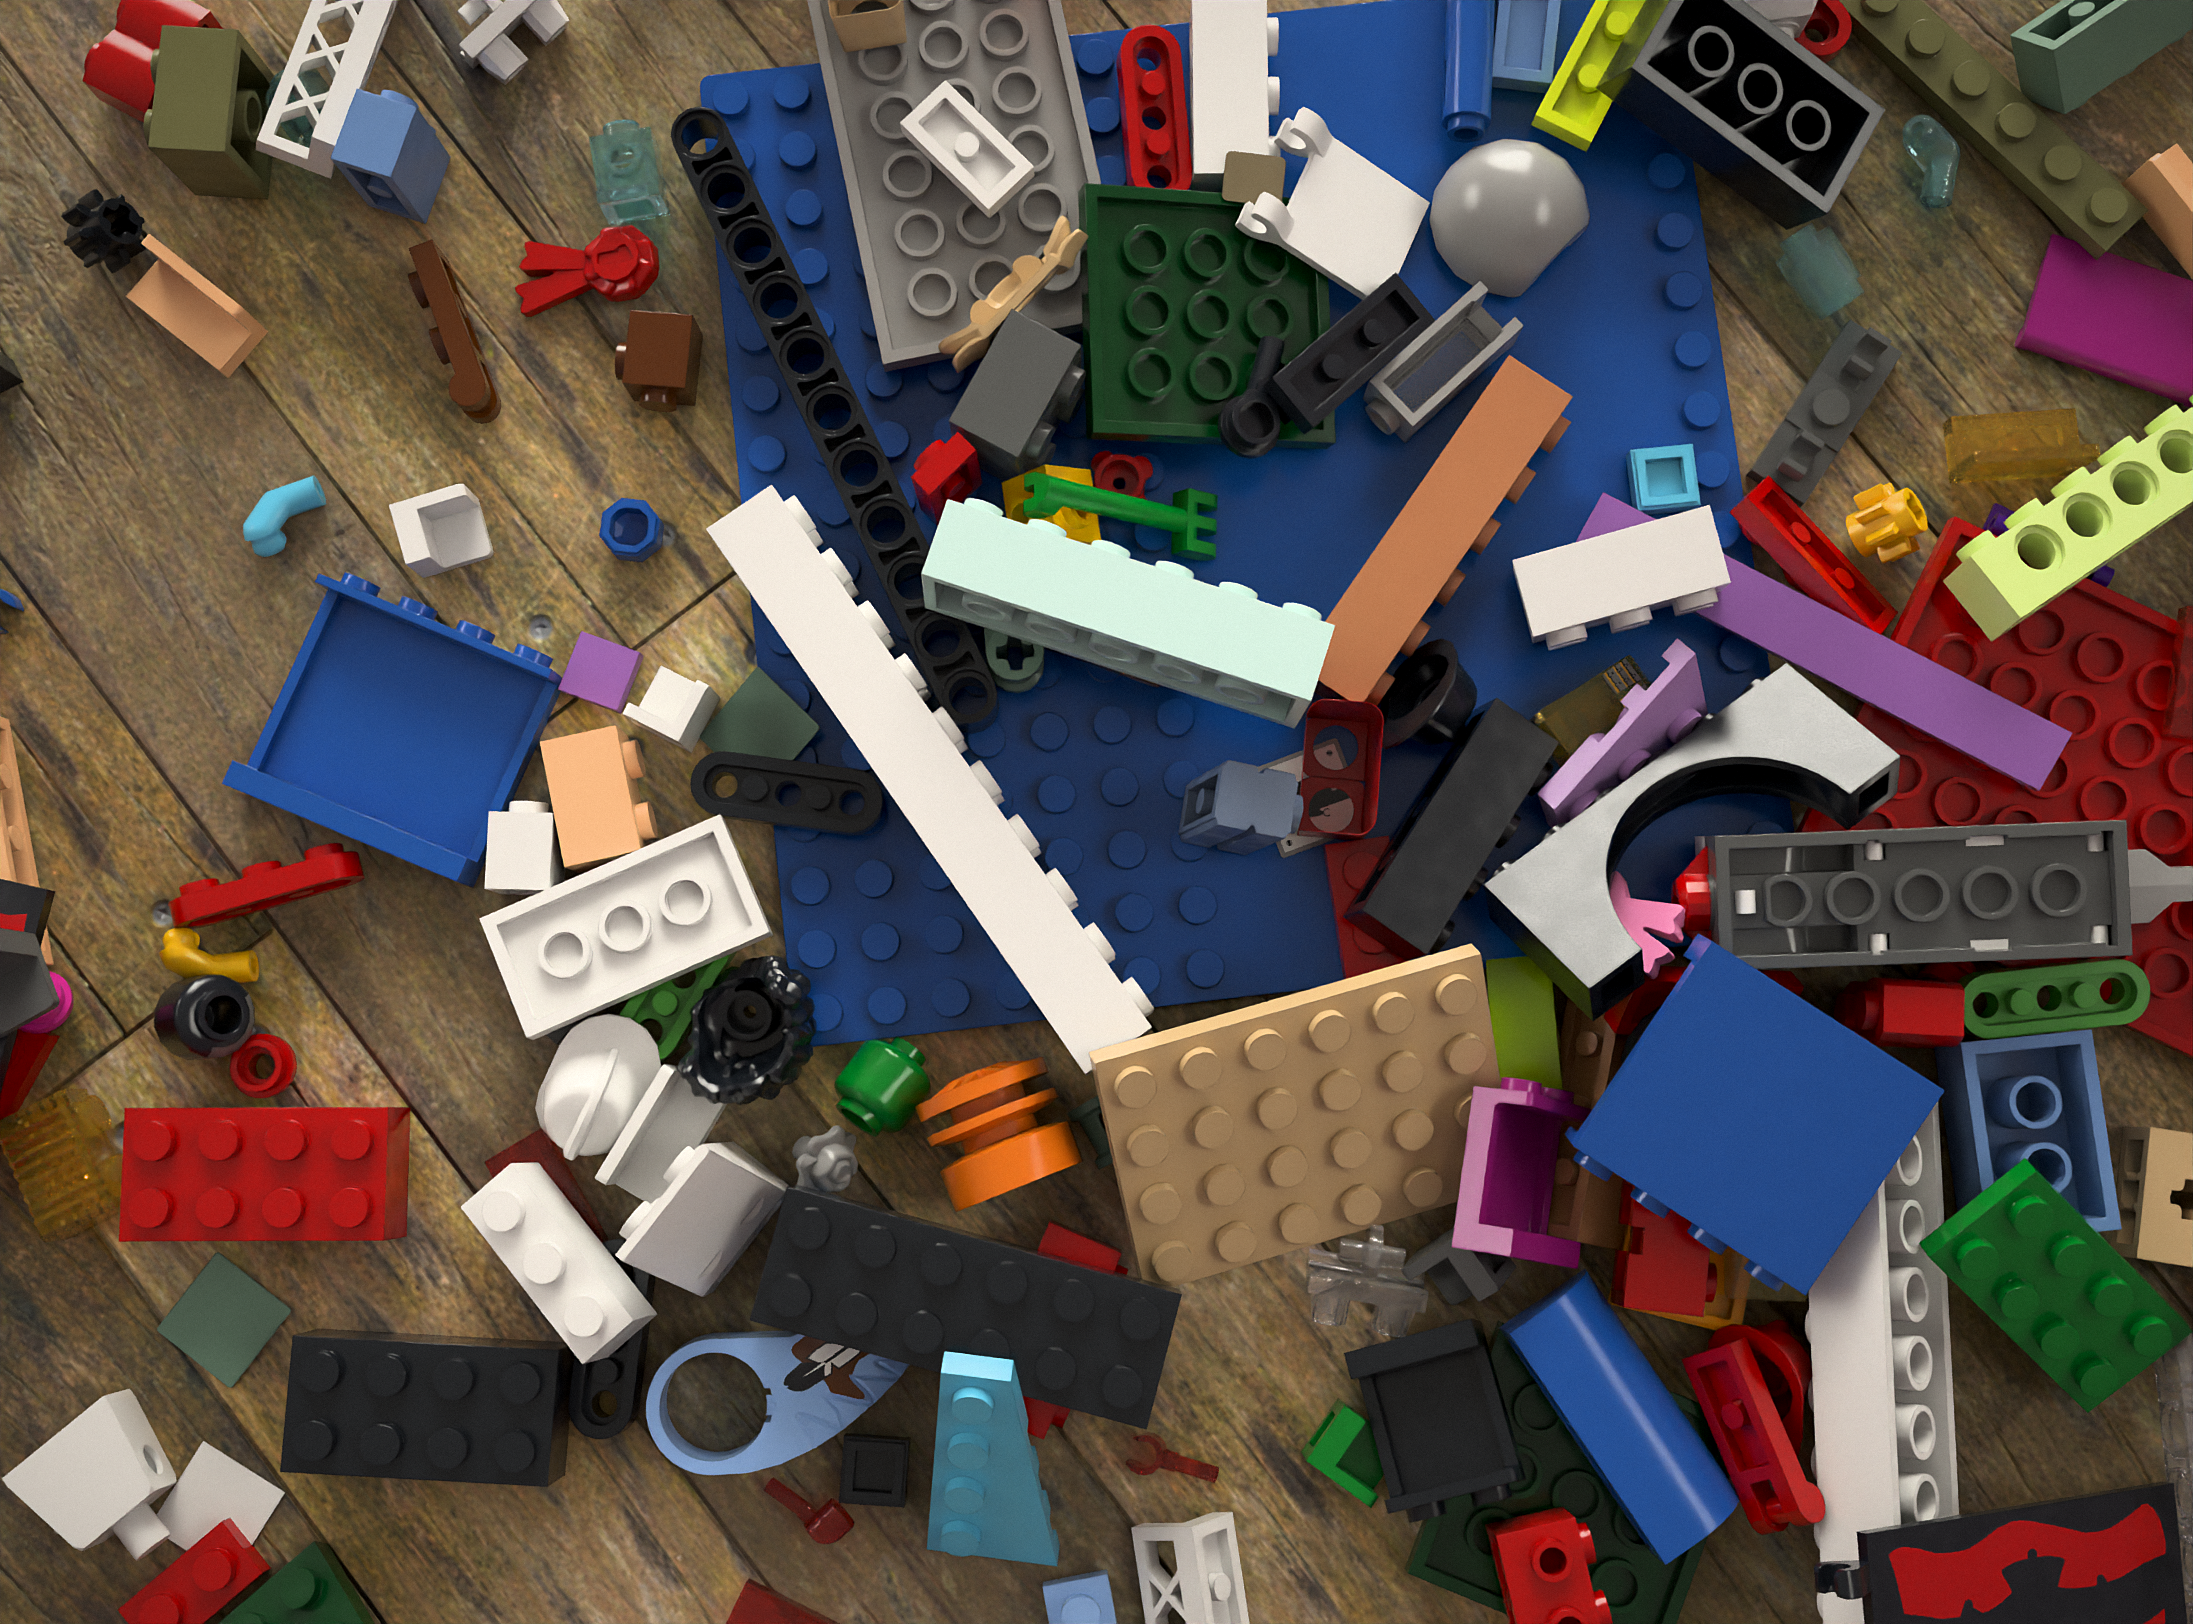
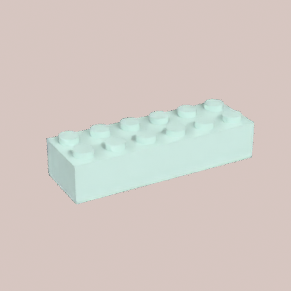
M967 498L964 504L947 499L921 573L925 608L1294 729L1312 700L1335 625L1321 621L1322 615L1315 609L1297 603H1284L1282 608L1257 600L1258 594L1254 590L1233 582H1221L1219 587L1193 579L1194 573L1191 570L1176 563L1157 561L1155 566L1130 559V552L1127 549L1112 542L1094 540L1091 545L1066 538L1067 533L1064 529L1044 520L1031 519L1026 525L1002 517L1003 511L1000 508L983 500Z

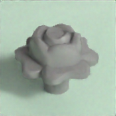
M836 1125L824 1135L812 1138L803 1136L798 1139L792 1151L793 1157L797 1159L796 1168L799 1173L797 1185L826 1193L840 1192L847 1188L851 1177L857 1172L858 1161L853 1152L856 1136L850 1132H845L842 1127Z

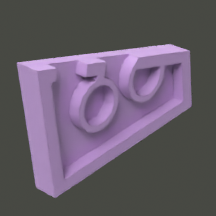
M1678 638L1662 655L1670 663L1669 666L1651 686L1645 690L1639 684H1636L1620 701L1625 708L1620 713L1615 726L1606 735L1604 733L1590 735L1539 791L1538 797L1547 824L1551 828L1559 823H1568L1588 809L1603 790L1610 786L1622 784L1641 770L1643 764L1652 754L1661 749L1668 750L1691 733L1699 720L1708 715L1696 653Z

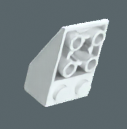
M734 1141L702 1144L695 1149L687 1146L663 1175V1179L670 1184L663 1195L652 1204L644 1201L622 1226L619 1234L627 1240L615 1256L631 1266L704 1297L714 1292L782 1205L786 1189L789 1185Z

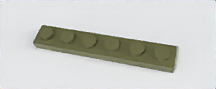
M1839 0L1850 15L1852 23L1851 33L2093 258L2098 260L2148 211L2139 200L1922 0Z

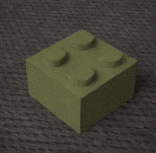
M162 25L159 49L153 51L150 62L151 76L155 84L153 107L146 111L143 123L144 137L148 148L195 195L268 200L273 156L257 151L256 142L280 82L239 30Z

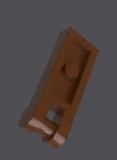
M432 239L410 247L409 251L416 267V271L408 273L410 285L420 306L423 309L431 307L437 327L429 329L432 344L442 364L451 363L455 372L449 382V395L472 421L480 424L490 423L500 413L501 399L451 265Z

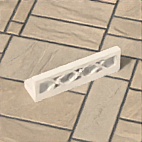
M312 0L257 138V151L331 179L336 167L330 159L356 89L365 90L398 0H334L335 3L328 5L329 0ZM344 16L352 30L349 41L329 48L318 26L320 23ZM311 44H313L316 52L308 54ZM325 65L333 79L329 92L309 97L298 77L301 72ZM293 93L297 102L288 104ZM306 115L314 129L310 148L276 136L280 123Z
M1212 1512L1184 1523H1142L1131 1527L1145 1624H1169L1168 1613L1172 1607L1182 1616L1186 1624H1250L1233 1512ZM1156 1541L1174 1542L1178 1570L1173 1578L1160 1565Z

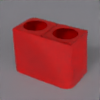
M1320 699L1310 706L1305 718L1300 795L1303 797V813L1297 829V836L1361 840L1364 839L1375 825L1378 808L1384 719L1380 709L1374 704L1362 701ZM1334 725L1350 730L1358 743V753L1355 760L1348 767L1339 770L1329 769L1320 764L1313 750L1317 734L1324 728ZM1303 772L1309 777L1303 779ZM1359 781H1365V789L1363 784ZM1325 788L1342 790L1350 797L1353 803L1354 812L1351 822L1344 829L1337 832H1326L1317 828L1309 816V804L1312 797L1318 791Z

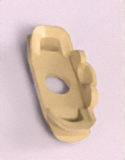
M1064 215L1057 220L1050 239L1044 246L1043 252L1045 257L1039 259L1032 255H1024L1017 258L1012 265V273L995 286L986 300L980 299L972 305L970 310L971 324L946 337L939 343L938 349L942 354L955 355L952 364L958 373L974 361L985 357L991 346L990 343L997 336L1011 309L1020 313L1056 274H1063L1074 265L1078 252L1089 236L1079 229L1071 233L1070 222Z

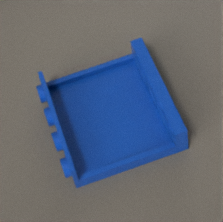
M345 572L339 582L319 573L315 582L327 590L325 597L247 766L232 760L222 784L446 878L474 887L486 861L489 811H508L509 803L515 796L561 693L558 688L562 677L549 668L553 661L551 657L530 647L517 644L514 652L511 653L492 645L495 635L479 626L459 620L456 629L434 621L438 611L416 600L402 596L397 606L378 598L377 596L381 588L360 577Z
M1698 933L1683 955L1691 960L1690 964L1580 1129L1577 1131L1569 1126L1565 1135L1572 1145L1578 1149L1573 1159L1589 1172L1607 1182L1613 1173L1619 1175L1635 1186L1630 1196L1653 1213L1665 1218L1672 1209L1692 1222L1687 1233L1712 1251L1722 1255L1729 1246L1749 1259L1744 1269L1768 1287L1779 1292L1784 1283H1787L1806 1296L1945 1090L1715 942Z

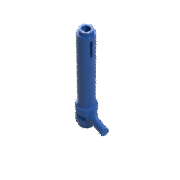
M1446 0L1441 122L1442 126L1447 130L1448 137L1456 142L1471 143L1478 141L1484 137L1485 130L1491 125L1495 0Z

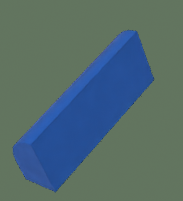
M1583 1269L1499 1327L1651 1554L1667 1565L1708 1536L1730 1516L1739 1503V1497L1734 1486L1586 1269Z

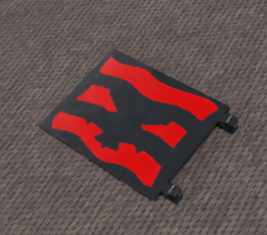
M2164 1481L1858 1531L1859 1560L1827 1561L1816 1563L1814 1566L1816 1592L1823 1594L1835 1592L1837 1597L1846 1600L1862 1598L1864 1624H2188L2174 1483Z

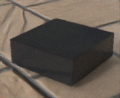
M846 1433L843 1442L839 1503L904 1508L907 1498L911 1437Z

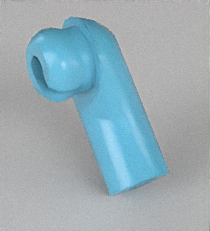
M313 475L264 493L243 524L245 541H251L255 554L268 557L282 551L286 544V536L280 528L289 517L326 505L325 494L318 479Z

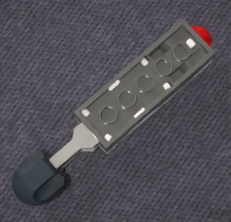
M2126 820L1696 836V857L1673 881L1671 889V904L1681 905L1685 909L1684 926L1681 928L1682 932L1692 941L1699 933L1755 969L2133 955L2131 924L2150 923L2172 902L2193 901V866L2169 867L2146 849L2128 850Z

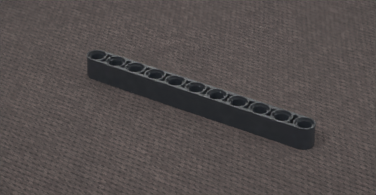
M699 106L689 108L678 115L672 124L671 130L672 143L684 172L939 706L946 710L960 732L973 734L984 731L993 724L999 711V699L994 680L965 621L925 608L924 597L917 600H909L898 593L899 586L906 577L922 573L930 547L725 121L719 113L710 108ZM710 138L718 141L716 146L707 153L696 154L690 151L693 145L701 139ZM740 192L744 194L741 202L735 207L725 209L716 206L719 198L725 193ZM761 245L771 249L768 256L761 262L752 264L741 260L745 251L753 246ZM787 299L797 303L794 312L786 318L776 319L767 315L771 305L779 300ZM811 353L818 354L824 358L823 364L814 373L799 374L793 370L797 359L803 355ZM840 408L851 413L847 424L840 429L826 430L819 426L823 414L831 409ZM867 463L878 469L876 477L868 485L861 487L852 486L845 481L848 471L857 464ZM892 518L904 523L905 529L903 534L894 542L881 543L872 538L874 527L884 519ZM939 630L952 631L960 638L959 645L955 652L949 656L935 657L925 650L926 641L930 635ZM967 686L978 687L987 694V702L983 709L971 715L961 714L952 707L953 697L956 692Z

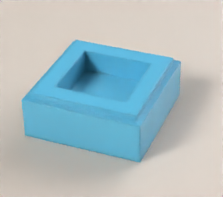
M1693 444L1634 449L1627 453L1626 462L1633 508L1647 515L1689 511L1697 509L1701 505Z

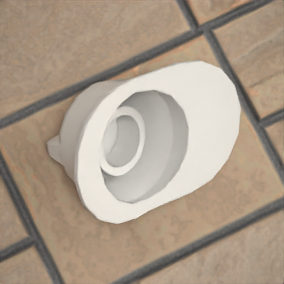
M605 1014L589 1017L571 1028L560 1043L539 1089L535 1109L541 1128L551 1141L563 1148L565 1158L574 1160L578 1155H600L609 1153L661 1068L658 1045L648 1030L629 1017Z

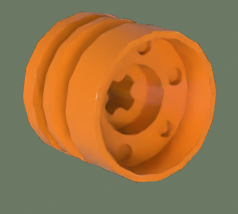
M1044 1057L1025 1061H1002L979 1069L947 1083L946 1087L931 1099L915 1107L921 1122H926L949 1113L954 1126L927 1137L930 1147H941L961 1142L965 1152L964 1156L940 1171L955 1212L1084 1161L1069 1121L1039 1126L1034 1113L1051 1104L1059 1097L1055 1087L1027 1096L1023 1084L1049 1073Z

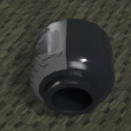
M200 975L173 983L160 996L154 1010V1028L159 1041L170 1053L186 1060L222 1058L236 1052L249 1039L255 1024V1007L249 993L239 982L224 975Z

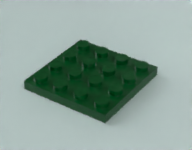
M1084 183L1078 191L1079 230L1089 236L1080 249L1084 370L1086 371L1084 380L1087 439L1224 445L1217 429L1218 416L1228 402L1235 397L1241 396L1247 390L1261 337L1274 336L1285 343L1278 369L1279 372L1331 328L1328 277L1281 246L1252 238L1240 231L1235 224L1246 203L1226 201L1222 198V193ZM1282 197V203L1287 207L1290 198ZM1333 410L1305 435L1293 421H1290L1287 425L1281 422L1280 437L1275 447L1328 449L1336 443L1335 411Z
M1498 1321L1489 1343V1350L1526 1480L1509 1484L1513 1497L1473 1507L1470 1494L1445 1500L1448 1514L1422 1521L1404 1569L1412 1576L1507 1614L1485 1524L1563 1506L1575 1516L1577 1523L1586 1522L1590 1530L1597 1561L1587 1565L1593 1591L1601 1589L1604 1592L1613 1624H1676L1708 1536L1667 1565L1650 1553L1499 1329L1505 1323ZM1668 1390L1729 1479L1730 1475L1700 1403Z

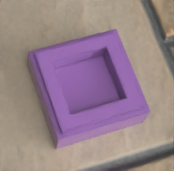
M581 631L558 690L569 696L621 714L644 656L633 649Z

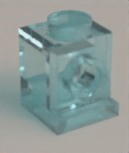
M615 120L603 126V135L589 137L597 185V203L609 225L670 215L659 145L650 126L640 128L639 123L634 120ZM631 163L628 167L625 168H617L614 166Z

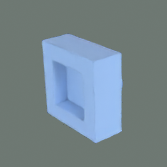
M1107 1569L1043 1582L1042 1588L1049 1624H1117Z

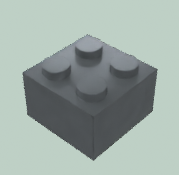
M1011 309L949 419L952 437L959 432L977 450L980 469L1002 481H1007L1044 464L1049 465L1056 449V444L1050 442L1061 421L1070 424L1074 420L1085 398V389L1081 388L1086 376V371L1081 369V345Z

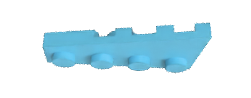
M944 1352L940 1376L927 1550L943 1551L961 1557L973 1555L1057 1566L1060 1543L1057 1531L1052 1530L1051 1507L1047 1491L1041 1488L1038 1476L1040 1463L1036 1447L1030 1444L1027 1432L1029 1420L1014 1360Z

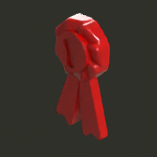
M632 225L603 228L600 234L584 250L528 241L525 242L524 246L528 256L521 261L519 268L530 277L543 278L519 284L515 287V290L523 298L520 309L521 313L526 317L537 315L591 289H594L610 302L638 299L641 295L645 294L659 275L658 248L651 239Z

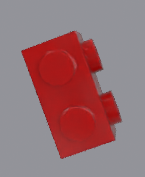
M1562 1506L1485 1524L1509 1624H1613L1604 1592L1601 1589L1593 1591L1587 1565L1596 1563L1597 1559L1592 1536L1586 1522L1577 1523L1575 1516Z

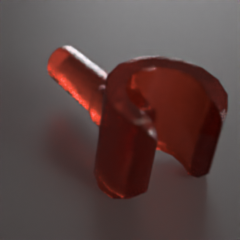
M1145 1432L1133 1438L1140 1442L1150 1443L1156 1451V1460L1152 1465H1144L1132 1459L1126 1460V1465L1134 1473L1149 1475L1161 1468L1171 1472L1177 1471L1212 1483L1216 1482L1219 1467L1168 1450L1164 1440L1157 1434Z
M774 1477L764 1488L766 1493L794 1512L804 1522V1527L808 1534L817 1543L831 1544L838 1542L854 1527L855 1522L853 1518L834 1498L829 1499L820 1509L816 1510L809 1502Z

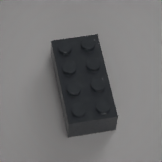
M1646 0L1596 86V89L1786 230L1828 214L1885 111L1883 107L1743 0Z
M319 1328L293 1335L280 1472L548 1487L565 1476L570 1421L568 1402L575 1354L566 1342Z

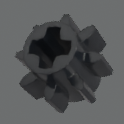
M94 189L78 199L77 204L61 215L65 222L70 224L67 229V238L63 242L65 246L70 247L78 258L84 261V267L86 268L105 262L110 272L115 273L130 264L131 258L146 250V247L141 244L143 240L139 239L142 234V224L145 220L139 216L133 206L125 201V196L123 195L104 201L102 194L97 189Z

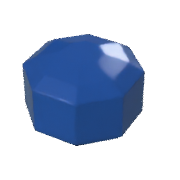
M621 498L602 512L599 536L618 560L644 562L661 549L664 524L646 500Z

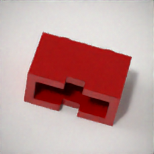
M1622 1178L1618 1223L1631 1226L1629 1250L1615 1249L1610 1302L1626 1308L1704 1317L1705 1302H1713L1717 1289V1267L1715 1263L1709 1262L1710 1249L1687 1233L1692 1222L1672 1209L1665 1218L1653 1213L1630 1196L1635 1186Z

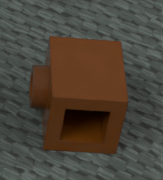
M630 310L627 342H619L616 348L615 374L617 380H622V384L632 399L639 401V406L657 412H673L677 410V405L695 406L703 334L694 316L690 314Z

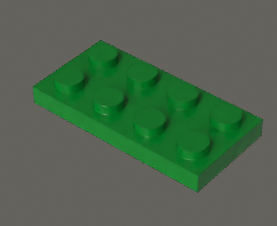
M2026 1158L1919 1242L1927 1256L2087 1413L2193 1333V1330L2184 1319Z

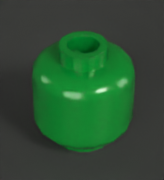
M895 1037L891 1044L877 1039L866 1041L859 1047L834 1082L836 1094L840 1099L836 1104L837 1110L855 1127L874 1137L878 1136L881 1131L895 1133L902 1130L917 1111L915 1107L923 1103L931 1091L930 1079L922 1068L926 1058L916 1047L898 1037Z

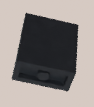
M1471 1318L1344 1353L1351 1380H1359L1389 1491L1390 1499L1384 1500L1388 1514L1406 1510L1409 1523L1448 1514L1445 1500L1470 1494L1473 1507L1513 1497L1509 1484L1526 1480V1476L1481 1321Z

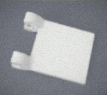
M1302 107L1298 110L1294 121L1290 118L1283 120L1274 139V142L1286 152L1308 158L1287 207L1275 196L1263 192L1259 195L1255 205L1250 201L1244 204L1235 226L1252 238L1281 246L1364 300L1395 272L1399 274L1430 202L1334 138L1329 132L1326 123L1318 114Z

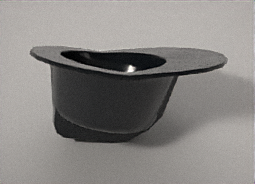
M1442 638L1430 641L1415 650L1412 656L1407 658L1398 667L1393 675L1396 678L1382 698L1380 711L1384 719L1383 749L1387 750L1398 746L1408 738L1424 745L1432 746L1445 741L1455 742L1465 734V723L1471 716L1477 702L1478 691L1472 677L1458 661V653L1451 641Z

